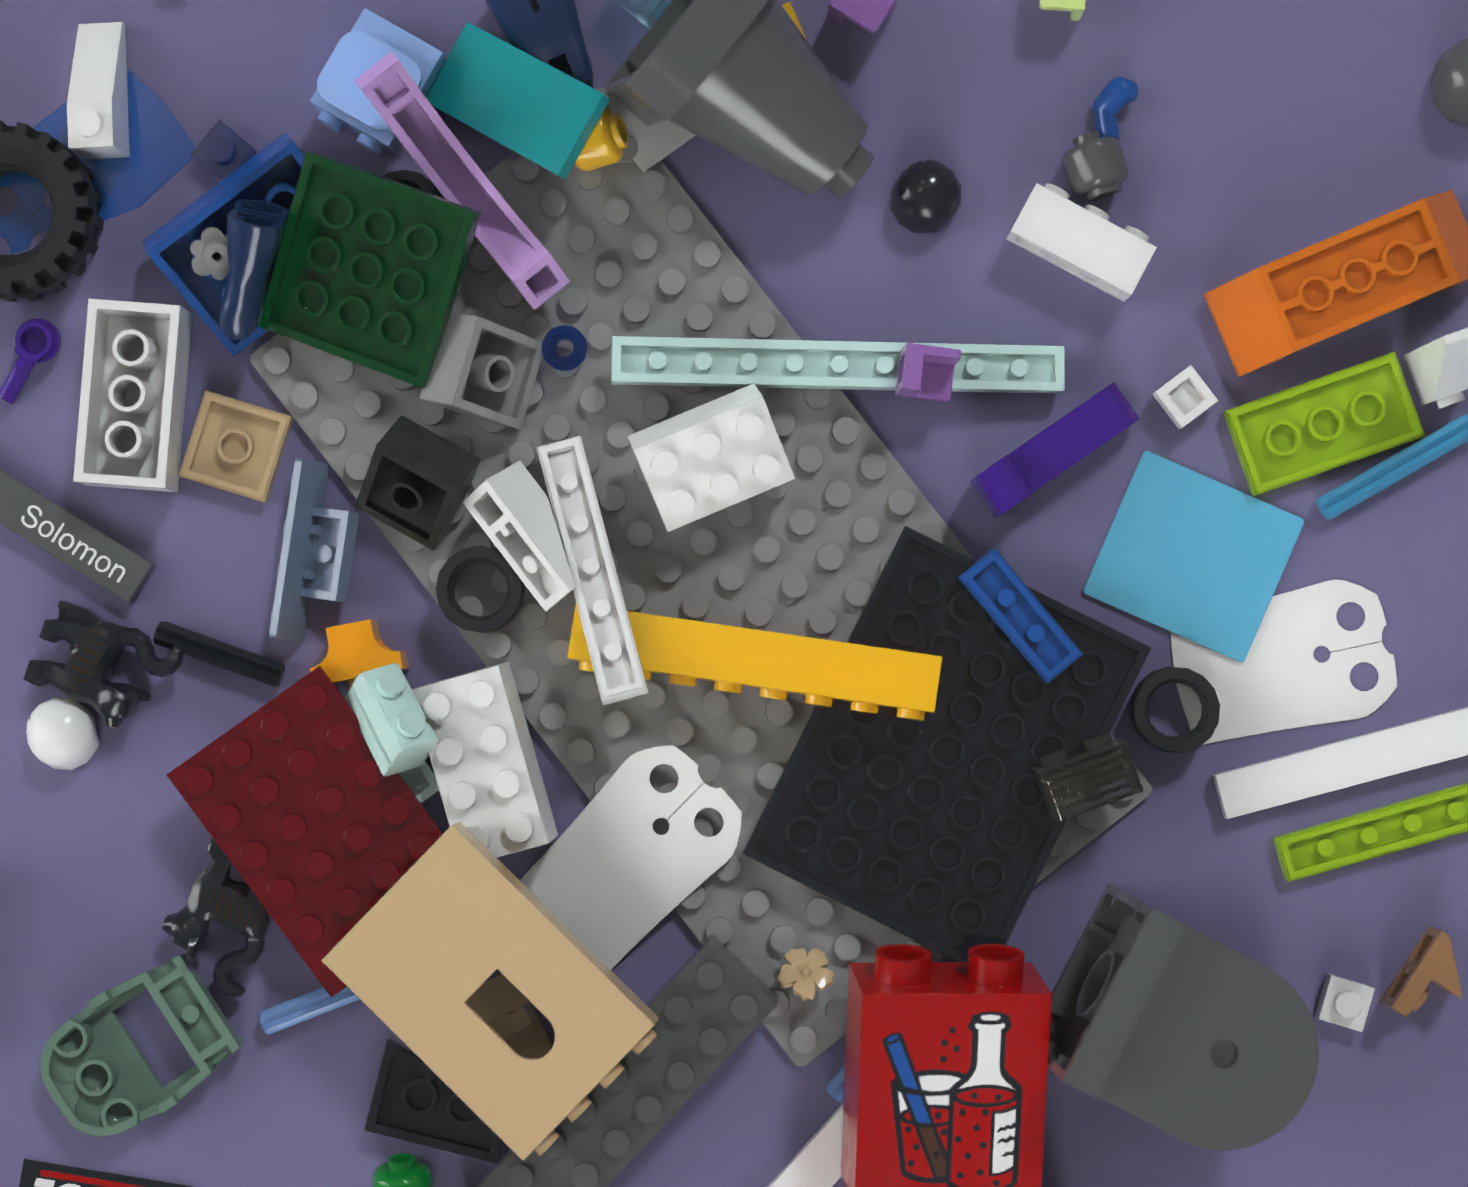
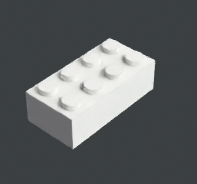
M88 299L74 482L87 486L178 492L193 315L182 306Z
M509 661L412 689L427 718L425 720L426 723L430 724L438 739L433 750L429 752L449 826L461 822L496 858L549 844L558 836L557 828Z

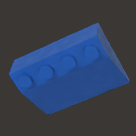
M286 131L143 240L148 256L233 357L268 330L258 327L257 324L254 332L242 340H234L222 332L219 326V318L228 274L222 280L214 279L211 274L207 276L196 274L192 268L194 255L190 251V245L194 240H201L202 232L209 227H216L221 230L224 236L227 235V215L231 210H234L235 204L239 199L268 201L279 204L289 210L291 209L305 155ZM215 252L213 253L212 257L218 258L220 256V253ZM277 252V254H276V257H275V260H274V262H273V265H272V268H271V271H270V275H269V278H268L267 287H266V293H265V298H266L267 291H268V288H269V284H270V280H271L272 273H273V270H274V266H275V263H276V259H277L278 252Z

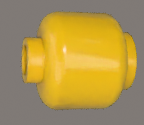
M608 107L605 108L575 161V165L580 170L591 171L621 161L624 148L629 147V136L624 120L618 112L612 113Z

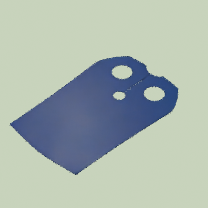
M128 69L130 157L84 159L73 152L79 157L78 160L81 164L88 168L95 178L91 182L94 189L101 194L103 204L97 205V215L104 219V221L140 208L199 153L165 104ZM66 101L33 127V129L39 132H46L68 148ZM9 173L0 177V187H8L14 190L18 196L19 203L13 213L4 216L0 215V236L10 246L11 255H15L31 249V241L37 234L49 231L52 224L53 208L45 206L43 201L48 191L37 179L26 174Z

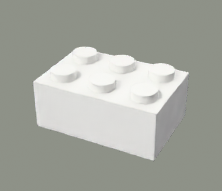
M754 383L628 436L667 532L795 479L764 398Z

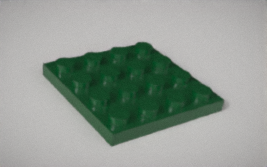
M307 151L258 327L420 388H425L448 325L481 212L320 153Z

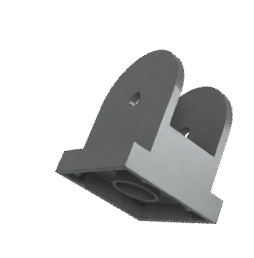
M1108 884L1052 992L1048 1068L1061 1081L1095 1099L1099 1097L1179 1140L1212 1150L1241 1149L1272 1137L1297 1115L1313 1087L1318 1066L1319 1049L1317 1033L1306 1004L1287 981L1261 964Z

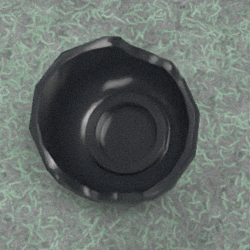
M929 159L924 162L920 160L904 170L894 183L891 190V211L899 224L914 233H934L949 222L957 212L958 207L961 205L962 187L953 170L941 162Z

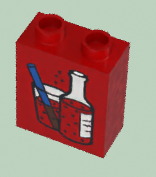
M889 944L878 947L875 950V962L849 963L841 1174L846 1187H1041L1052 993L1031 962H1024L1025 953L1022 950L1003 944H980L969 948L968 962H931L932 953L926 948L909 944Z

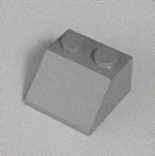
M451 312L425 388H422L419 399L458 413L521 430L546 343L479 316Z

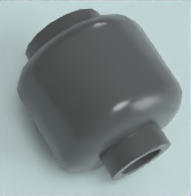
M1098 130L1087 132L1074 138L1073 143L1075 147L1067 151L1063 157L1064 166L1074 194L1087 196L1088 202H1092L1120 192L1122 190L1121 183L1128 177V168L1119 141L1114 137H1100Z

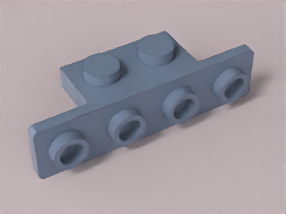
M303 458L295 459L293 474L290 479L291 490L287 517L283 526L284 537L280 563L277 568L274 604L270 614V638L302 642L305 637L310 598L347 603L360 513L324 508L329 465Z

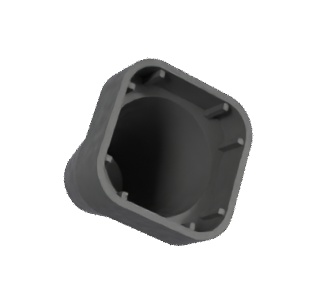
M672 0L619 66L605 87L607 92L647 126L668 120L806 195H812L825 186L838 198L843 196L860 180L874 158L860 144L867 132V124L778 0Z

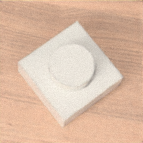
M1192 365L1188 366L1152 394L1179 430L1218 401Z
M1327 973L1314 1017L1363 1032L1375 988Z

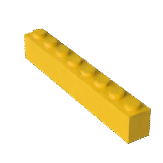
M575 604L567 658L580 661L578 670L594 672L578 607ZM627 611L645 680L650 681L651 673L655 672L668 674V683L696 687L697 679L715 681L713 690L741 694L743 685L760 688L759 697L786 701L787 692L806 695L805 703L811 705L832 707L833 699L852 701L850 710L878 714L879 706L897 708L896 717L924 721L925 712L935 714L942 656Z

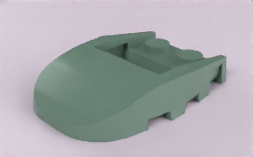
M186 954L179 955L166 964L145 971L107 991H103L88 1001L89 1004L74 1018L68 1019L58 1028L45 1044L40 1060L42 1081L63 1116L77 1130L92 1136L106 1137L128 1130L138 1125L140 1121L159 1112L161 1114L199 1085L230 1054L237 1051L243 1044L244 1040L241 1036H237L189 962L190 960L186 959ZM146 989L196 1064L165 1086L162 1085L115 1012L116 1009Z

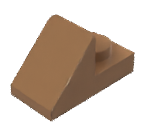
M1431 926L1427 927L1379 1000L1393 1011L1405 1017L1411 1011H1417L1424 1004L1429 994L1427 986L1430 982L1460 999L1463 997L1450 936L1444 931Z

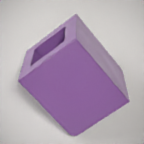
M831 0L828 5L827 17L841 26L846 19H849L864 30L874 34L887 14H892L898 0Z
M907 342L900 351L895 396L948 402L951 398L954 366L960 360L961 350Z

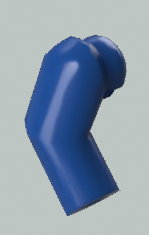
M1124 77L1114 78L1109 81L1095 99L1093 112L1096 130L1099 131L1100 137L1109 136L1117 140L1120 139L1117 113L1125 104L1130 103V101L1134 102L1138 96V87L1133 80Z

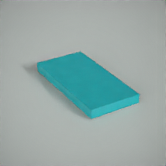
M469 22L464 26L426 95L427 100L434 108L564 180L567 178L610 101V98L605 94Z

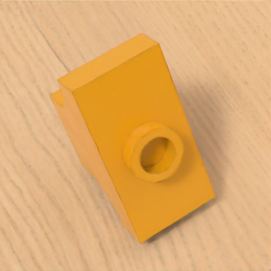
M369 619L325 628L328 639L326 657L320 664L310 668V672L321 665L333 683L348 681L349 688H352L356 677L365 671L393 663L399 664L401 670L409 669L406 651H394L387 647L380 637L377 620Z

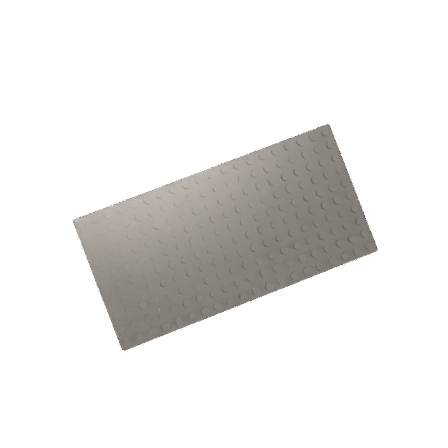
M596 88L597 91L605 95L609 94L604 88ZM629 136V147L624 148L621 161L591 171H582L574 163L565 180L515 152H512L485 173V176L551 254L570 281L534 310L476 238H473L451 312L479 316L546 343L521 430L458 413L421 400L419 398L422 388L279 334L253 352L250 357L251 364L356 499L360 493L377 443L401 415L481 459L463 501L486 479L520 460L548 496L551 506L536 447L581 436L627 611L847 643L904 526L973 559L841 389L758 388L764 398L795 479L667 532L628 436L744 387L611 385L612 336L769 340L802 339L664 163L659 161L644 173L633 160L638 152V145L631 136ZM463 501L434 551L370 516L437 604L436 584L438 574L449 557L461 549L478 545L497 549L463 504ZM482 562L470 564L464 568L456 578L454 585L455 599L461 609L470 615L479 617L491 615L499 610L506 600L508 591L506 578L502 572L492 564ZM525 586V595L521 609L513 621L499 630L479 633L461 629L454 624L486 667L509 661L524 716L590 801L593 800L624 761L632 754L652 747L674 745L699 765L698 773L703 783L714 788L721 787L742 812L741 831L734 854L674 909L701 944L713 934L778 996L777 1006L762 1023L795 1065L799 1067L806 1066L846 1034L849 963L875 962V950L878 947L889 944H909L926 948L932 953L931 962H938L946 956L742 854L815 705L805 703L806 695L787 692L786 701L759 697L760 688L743 685L741 694L713 690L715 681L697 679L696 687L668 683V674L652 672L651 680H645L649 693L603 705L595 673L578 670L580 661L567 658L575 604H577L573 590L545 612ZM1109 733L1036 884L1141 803L1152 792L1151 784L1111 733ZM660 764L653 768L649 779L656 791L668 793L676 788L679 778L678 773L672 766ZM704 808L695 816V828L703 836H715L723 827V818L717 810ZM658 818L654 821L653 830L655 833L664 835L668 832L669 823L666 819ZM804 948L807 955L814 948L825 952V957L829 962L827 968L834 972L833 985L826 987L823 991L815 987L814 999H807L805 1001H802L800 996L793 993V986L782 988L781 983L778 982V975L781 972V966L787 964L784 960V955L790 949Z

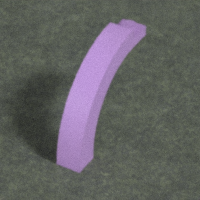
M392 52L388 53L354 80L371 102L370 104L426 177L433 183L441 196L446 200L481 212L474 237L534 310L570 282L551 254L528 229L470 157Z

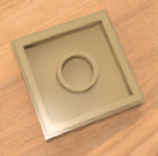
M205 390L179 477L268 503L294 418Z

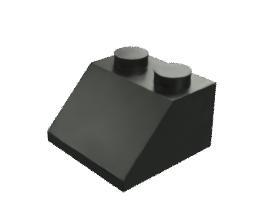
M401 415L377 443L355 507L434 551L466 496L481 459Z

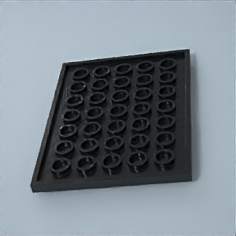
M904 526L847 643L942 656L935 714L925 712L924 721L896 717L897 708L879 706L878 714L850 710L852 701L833 699L832 707L815 705L742 854L958 962H968V950L973 946L980 944L1006 945L1151 647L1028 587L1083 654L1047 684L958 579L961 574L977 561Z

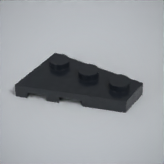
M390 1038L387 1040L364 1130L497 1164L503 1141L418 1056Z

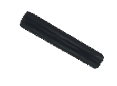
M160 622L154 633L153 642L156 645L171 649L174 645H179L183 649L184 655L270 686H278L285 672V665L283 663L169 622Z

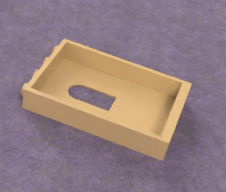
M461 822L451 825L321 960L523 1161L533 1150L541 1156L560 1136L554 1130L560 1122L567 1117L573 1123L592 1103L587 1097L589 1092L598 1083L606 1089L625 1069L619 1061L631 1049L639 1055L657 1036V1033L651 1028L656 1024L659 1017ZM497 969L551 1022L555 1032V1041L553 1047L545 1056L537 1059H527L518 1055L465 1003Z

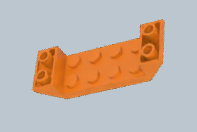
M1449 190L1415 201L1265 264L1203 295L1237 376H1243L1274 363L1289 354L1439 291H1445L1468 281V224L1453 190Z

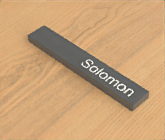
M0 469V524L123 600L132 603L156 564Z

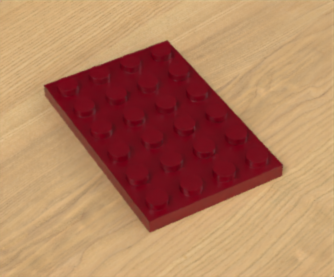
M321 665L167 774V777L331 998L347 986L321 960L443 835L441 829L400 773L387 777L382 775L361 733L357 716Z

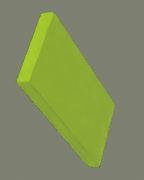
M1395 352L1222 412L1252 497L1425 436Z

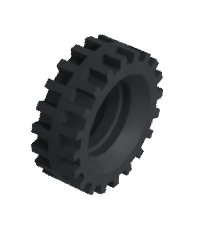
M1 120L0 177L10 173L26 174L37 179L49 193L53 205V218L45 239L35 248L18 255L0 254V299L7 302H17V298H27L31 301L43 299L42 293L52 289L60 292L67 288L63 282L72 273L80 277L86 270L81 265V262L87 253L95 255L99 247L93 242L96 229L103 230L104 219L97 215V205L103 204L101 194L92 185L91 180L95 179L92 173L78 160L79 157L46 132H39L28 124L17 122L16 126H8Z

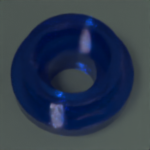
M568 325L557 326L551 329L544 337L542 354L552 368L559 371H571L579 367L585 360L587 342L578 329ZM563 341L573 344V352L567 357L557 354V346Z

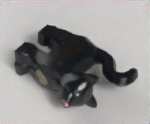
M60 601L58 604V619H45L39 637L52 643H56L61 639L67 641L71 646L63 664L49 660H30L23 679L37 686H44L48 682L53 683L69 698L91 704L100 714L105 726L117 728L124 719L133 715L140 701H150L151 699L149 693L132 685L110 682L114 668L125 647L133 646L136 649L140 665L149 674L159 677H165L177 671L184 657L183 649L179 645H174L168 655L160 659L155 655L154 646L149 635L138 628L123 627L105 621L90 609L68 601Z
M212 838L207 849L212 857L210 865L193 884L186 906L177 913L166 916L163 921L162 930L171 937L174 944L187 951L186 959L190 961L206 942L209 922L211 920L221 923L244 936V948L226 953L215 964L213 972L215 986L223 995L232 998L241 997L245 993V988L234 981L231 974L235 969L243 968L256 962L263 952L265 935L272 917L247 884L230 878L232 863Z

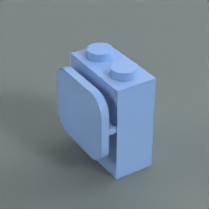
M364 8L351 32L346 33L339 40L317 80V90L310 102L317 112L320 113L317 119L327 127L339 133L345 127L359 135L356 142L369 151L380 155L382 150H385L395 156L402 144L370 104L371 102L354 80L388 53L392 52L426 97L446 58L442 51Z

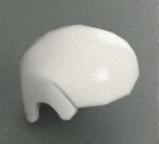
M55 697L45 701L31 712V717L27 721V742L32 753L40 761L54 769L73 770L87 763L99 746L100 739L96 732L95 717L86 707L74 699Z

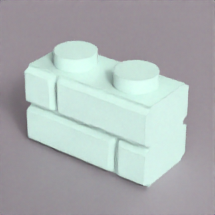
M393 663L359 674L352 684L353 687L349 689L345 696V700L358 718L361 733L382 775L387 777L422 765L429 756V752L437 744L438 739L430 724L426 723L425 720L427 718L399 664Z

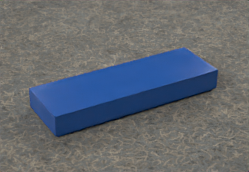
M995 548L990 550L958 577L1045 683L1048 684L1083 655Z

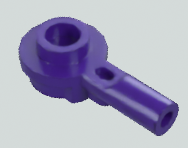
M41 318L30 319L17 329L14 351L18 358L0 389L1 399L14 404L35 364L46 363L59 353L61 335L57 327L50 321Z

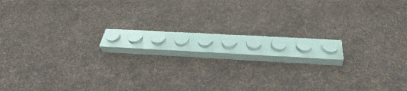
M612 336L611 385L746 387L754 383L757 388L896 390L900 351L906 343ZM915 343L961 350L960 360L954 366L952 392L1061 394L1065 391L1064 346Z

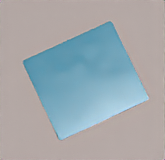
M1144 451L1083 591L1086 595L1234 660L1243 662L1248 655L1303 527L1304 520L1301 517L1161 456Z

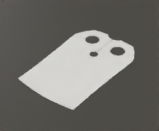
M1335 579L1272 596L1248 655L1243 662L1234 660L1170 632L1173 667L1189 668L1203 675L1214 687L1220 703L1219 723L1212 737L1204 744L1285 729L1354 720L1367 717L1376 711L1397 688L1394 655L1390 654L1385 649L1383 643L1380 642L1382 641L1383 628L1387 623L1377 594L1363 586ZM1347 602L1359 604L1365 613L1363 625L1355 631H1347L1337 622V611L1342 604ZM1319 646H1325L1331 652L1328 661L1324 663L1316 661L1313 656L1314 650ZM1361 662L1372 664L1378 672L1376 686L1368 691L1357 690L1350 681L1352 668ZM1176 683L1190 730L1197 726L1201 718L1202 706L1199 697L1192 688L1182 683Z
M674 745L645 749L632 754L626 759L574 822L520 879L610 970L663 918L732 857L737 847L741 831V810L721 787L714 788L703 783L698 773L699 765ZM657 765H670L678 773V784L671 792L661 793L652 787L649 779L650 773ZM704 808L717 810L723 818V827L715 836H703L695 828V816ZM658 818H664L669 823V830L664 835H659L653 830V823Z

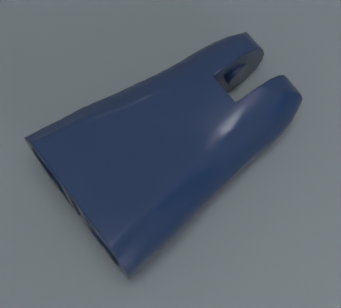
M485 0L512 46L560 71L569 68L571 77L593 88V69L580 27L575 0Z
M239 199L235 204L234 210H231L227 215L229 271L220 311L219 326L227 337L234 340H242L249 337L256 329L262 316L268 278L290 213L289 209L279 204L261 200Z

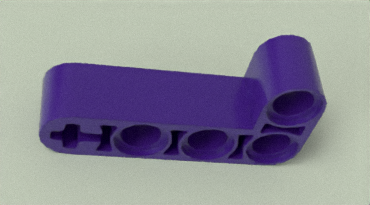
M1113 382L1010 454H1007L982 471L970 482L993 516L997 518L1140 418L1116 383Z

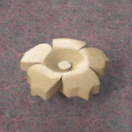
M801 948L790 949L784 955V960L787 964L781 966L778 982L781 983L782 988L793 986V993L800 996L802 1001L814 999L815 987L823 991L826 987L833 985L834 972L827 968L829 962L825 957V952L814 948L807 955L806 950Z

